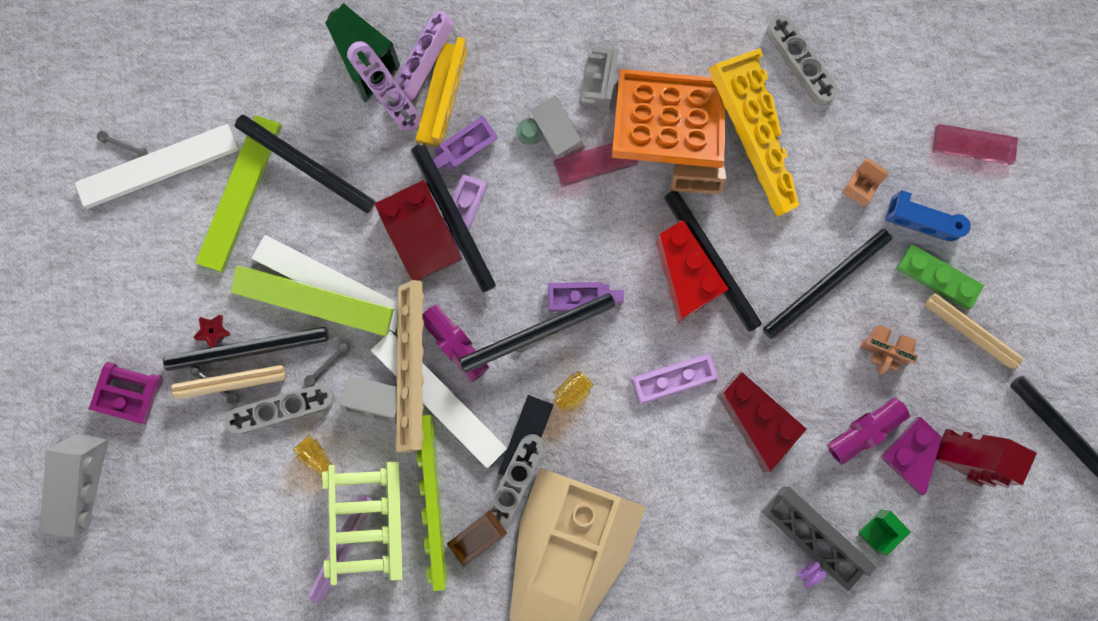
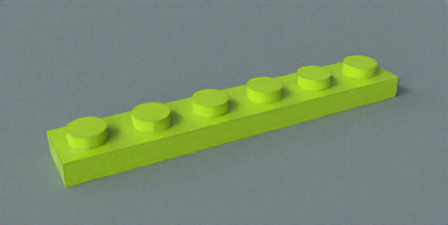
M422 415L423 442L422 450L417 451L418 468H423L424 479L419 480L421 497L425 496L426 508H422L423 526L428 525L429 537H424L425 554H430L431 566H427L428 584H433V591L445 590L448 585L433 416Z

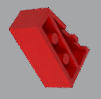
M683 220L659 234L656 244L678 323L722 296L728 290V287Z

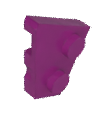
M916 417L880 457L919 495H925L942 436L922 417Z

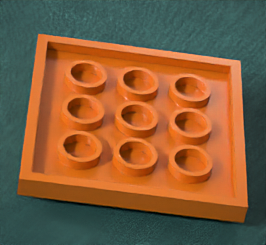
M620 69L612 158L715 168L723 167L725 107L717 87L712 82V77Z

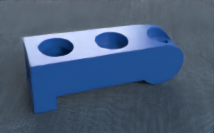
M901 190L891 198L885 219L887 222L951 242L966 236L971 229L970 221L966 216L962 214L949 215L911 202L912 193Z

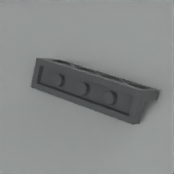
M783 486L761 510L770 521L810 558L818 561L820 567L846 591H849L863 574L870 576L877 568L790 487ZM780 500L789 508V519H778L770 512ZM794 512H795L801 519H794ZM795 522H805L810 526L811 539H800L795 535ZM783 523H790V529ZM815 532L822 538H816ZM811 542V548H809L805 543ZM816 542H827L831 546L832 558L821 559L817 555ZM837 552H838L843 558H837ZM826 562H832L833 569ZM838 562H849L856 569L847 581L838 573Z

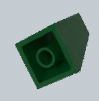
M343 3L338 9L331 11L325 24L361 100L366 103L374 93L350 63L347 57L349 47L355 42L362 41L367 43L391 75L400 66L393 43ZM359 51L357 53L358 59L367 67L370 65V62L365 57V53ZM382 71L374 72L370 78L371 83H380L384 78V73Z

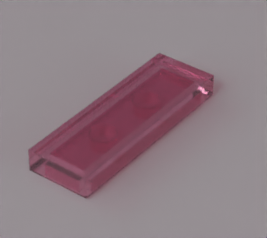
M938 124L935 127L932 152L1013 165L1016 161L1018 137Z
M613 143L555 159L554 166L560 185L564 187L636 166L638 160L612 158Z

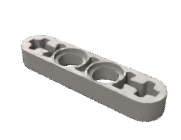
M777 15L772 18L767 28V35L806 92L818 105H827L832 102L837 95L838 87L801 33L787 16ZM776 25H777L778 27H782V26H783V27L785 28L784 31H783V32H782L781 30L776 31V30H775ZM791 44L798 45L801 49V54L792 55L788 51V46ZM805 65L813 66L816 70V75L812 77L805 75L802 67ZM821 89H828L829 93L828 95H821L819 94V91Z
M315 385L233 409L227 414L225 425L232 433L246 434L325 411L334 404L335 395L329 387ZM320 390L328 395V398L324 399L323 405L320 402L309 403L311 409L308 410V402L304 397L305 394H307L309 399L317 397ZM292 398H298L301 402V408L297 413L292 414L287 409V403ZM269 405L274 410V416L271 420L265 422L260 417V411L263 407ZM239 414L240 417L253 416L257 424L254 425V421L249 420L243 422L242 428H240V426L234 425V421L238 419L237 415Z
M530 434L521 440L488 507L487 512L491 510L495 516L498 510L504 512L499 522L505 530L544 453L545 444L538 435ZM532 441H535L539 452H533L529 459V462H534V465L531 466L527 461L517 459L518 455L524 458L528 448L524 444H530ZM515 466H523L527 470V478L525 480L517 481L513 478L511 471ZM504 491L511 492L515 497V503L511 506H504L499 500L500 494Z

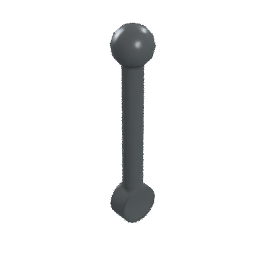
M100 131L97 134V139L102 143L110 142L137 153L139 157L148 154L147 149L136 148L111 138L104 131Z
M346 342L341 343L339 349L313 375H307L304 378V383L307 386L315 385L316 378L342 353L349 351V344Z
M199 366L190 368L192 376H198L201 379L209 378L201 372ZM227 391L219 392L227 398L226 400L229 404L234 405L238 403L239 397L237 394H230Z

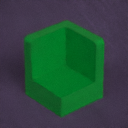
M882 509L859 530V535L877 554L884 556L890 554L911 533L891 510Z

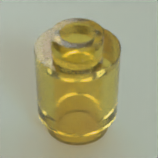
M577 371L575 374H570L553 392L556 396L553 401L562 411L566 412L569 409L573 412L591 394L590 390L594 385L582 372Z

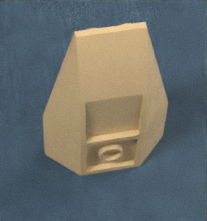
M539 467L520 520L509 621H589L628 561L646 506Z

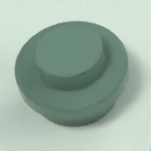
M532 118L522 120L516 128L517 138L525 145L538 143L543 135L537 122Z

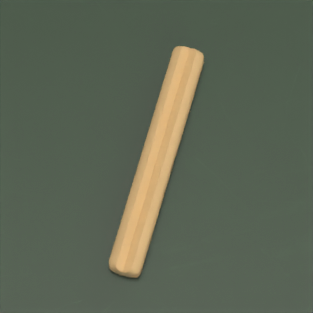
M933 294L926 300L925 306L1008 368L1016 369L1023 361L1022 356L939 295Z
M279 365L176 383L172 385V395L175 399H183L284 381L286 379V371L284 366Z

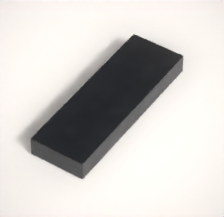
M530 395L527 396L498 474L504 476L519 443L525 436L534 434L542 438L554 404ZM532 441L530 444L525 443L524 446L528 448L524 458L518 455L517 459L525 460L532 465L529 459L532 453L537 451V443L535 441ZM515 466L512 469L511 473L515 480L523 481L527 478V470L523 466Z

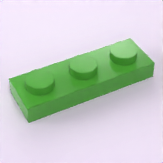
M913 244L908 246L896 267L898 271L966 310L973 308L984 287L980 282Z

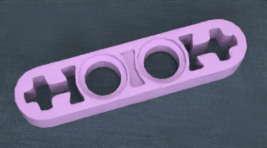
M438 11L430 17L395 80L411 102L416 97L453 29V20L443 11ZM390 93L391 97L395 101H397L399 98V93Z
M362 41L353 43L347 52L350 63L396 124L404 131L416 129L421 121L419 112L379 57L367 43ZM359 51L365 53V57L370 62V65L367 67L358 59L357 53ZM376 71H382L384 73L383 80L378 84L371 83V75ZM398 92L399 98L394 104L386 103V97L389 93ZM403 108L411 120L407 122L399 110Z

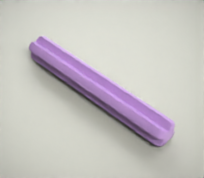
M360 494L356 502L374 500L367 495ZM368 513L349 514L341 532L359 531ZM353 543L336 544V562L344 561ZM324 565L308 594L310 599L319 603L324 601L331 587L330 578H324Z

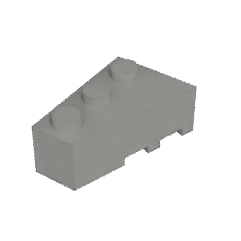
M75 434L46 450L40 533L75 538L90 526L93 505L109 439Z

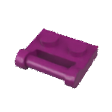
M106 362L101 370L88 410L140 424H147L156 393L162 385L163 378L156 374L149 376L119 368L115 363ZM117 378L145 386L144 392L140 394L111 386L112 379Z

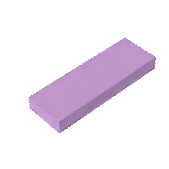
M462 174L452 198L469 230L488 184ZM452 235V238H453V240H454V242H455V244H456V246H457V248H458V250H459V253H460V248H459V246H458V244H457V242H456L454 236Z
M708 353L633 377L631 381L639 405L716 381L719 377L711 354Z

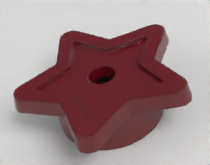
M218 315L211 320L200 317V330L194 335V339L196 341H206L210 348H214L223 338L229 337L230 332L223 326V315ZM214 329V332L210 333L209 330Z

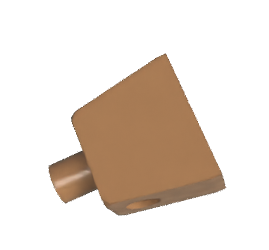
M675 164L670 191L722 194L726 182L724 164L722 168Z

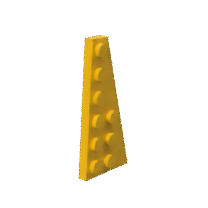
M761 48L716 63L709 67L708 70L712 77V82L717 87L723 100V105L735 126V131L743 143L747 157L757 173L758 181L763 186L769 199V204L774 210L776 217L798 207L799 202L793 177L786 171L784 159L788 157L786 149H781L778 136L782 135L773 96L766 90L765 81L768 80L766 70L761 69L759 59L763 55Z

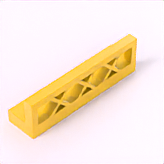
M457 37L456 45L445 43L437 57L415 139L417 144L438 148L445 141L468 53L466 38Z

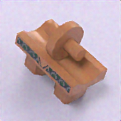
M877 325L873 328L869 337L862 340L860 345L861 348L875 353L871 355L870 361L878 364L877 373L884 375L888 369L897 372L900 364L908 366L910 362L914 364L917 362L919 355L914 354L916 339L901 335L898 337L896 345L887 343L891 330Z

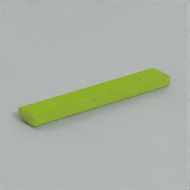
M257 115L254 116L253 120L279 136L282 128L280 123ZM249 136L245 138L195 262L197 265L220 273L225 271L272 153Z
M236 266L230 292L382 336L388 335L394 308L244 266Z

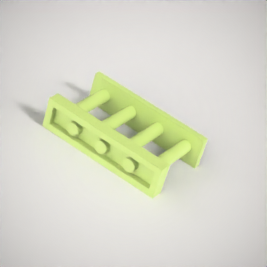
M386 462L385 468L380 469L379 472L335 474V465H328V471L322 472V489H328L329 560H324V578H330V584L337 585V574L383 571V574L388 573L390 580H402L399 462ZM380 483L381 486H385L386 497H381V500L335 503V485ZM381 512V515H386V526H382L381 530L336 533V515ZM382 541V544H387V556H382V559L336 562V544Z

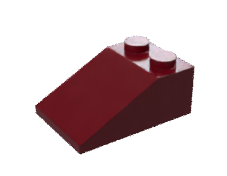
M424 180L374 203L411 280H422L463 260L437 203Z

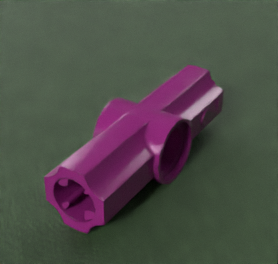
M438 304L430 307L422 314L424 327L437 340V345L451 361L456 363L471 383L480 378L490 368L487 364H484L471 371L464 372L460 366L459 359L476 351L472 347L473 343L458 325H454Z
M897 397L890 399L872 413H866L849 425L850 428L826 444L829 453L840 465L845 464L864 449H870L882 442L887 437L888 432L910 418L909 410Z

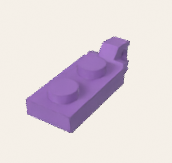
M481 116L441 143L434 150L437 157L433 161L438 170L445 166L447 171L497 140L498 136L485 117Z
M603 282L548 283V312H566L607 293L613 296L615 304H623L624 290H610V284H603Z

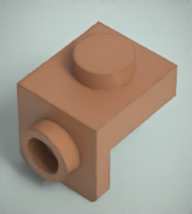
M866 158L852 174L842 193L865 207L889 172L869 158Z

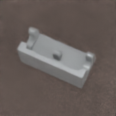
M593 47L592 53L589 52L581 105L609 109L619 49Z
M556 96L530 110L556 157L560 156L563 159L585 147Z
M348 376L339 404L342 411L397 425V387Z

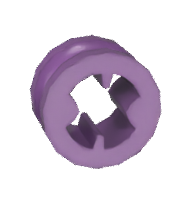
M818 561L808 564L797 573V577L804 580L803 586L805 588L816 585L827 574L824 570L819 569L820 563Z

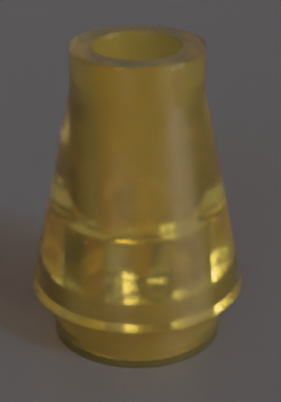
M310 435L292 450L297 455L296 459L315 471L320 477H322V472L328 471V465H333L317 438L314 440Z

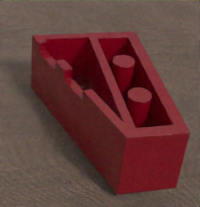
M743 372L736 374L718 394L720 401L735 426L740 430L746 440L745 443L753 452L763 472H771L807 430L805 426Z
M945 429L940 441L936 461L966 475L968 482L979 487H983V485L990 487L1000 485L1009 488L1010 485L1023 486L1037 452L1008 438L982 435L979 440L973 439V434L970 432H963L961 436L951 429Z

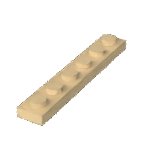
M415 280L398 286L396 452L401 453L422 450L423 442L422 413L424 406L422 402V385L424 377L422 374V358L424 349L422 346V331L424 321L422 319V304L424 294L422 292V282Z

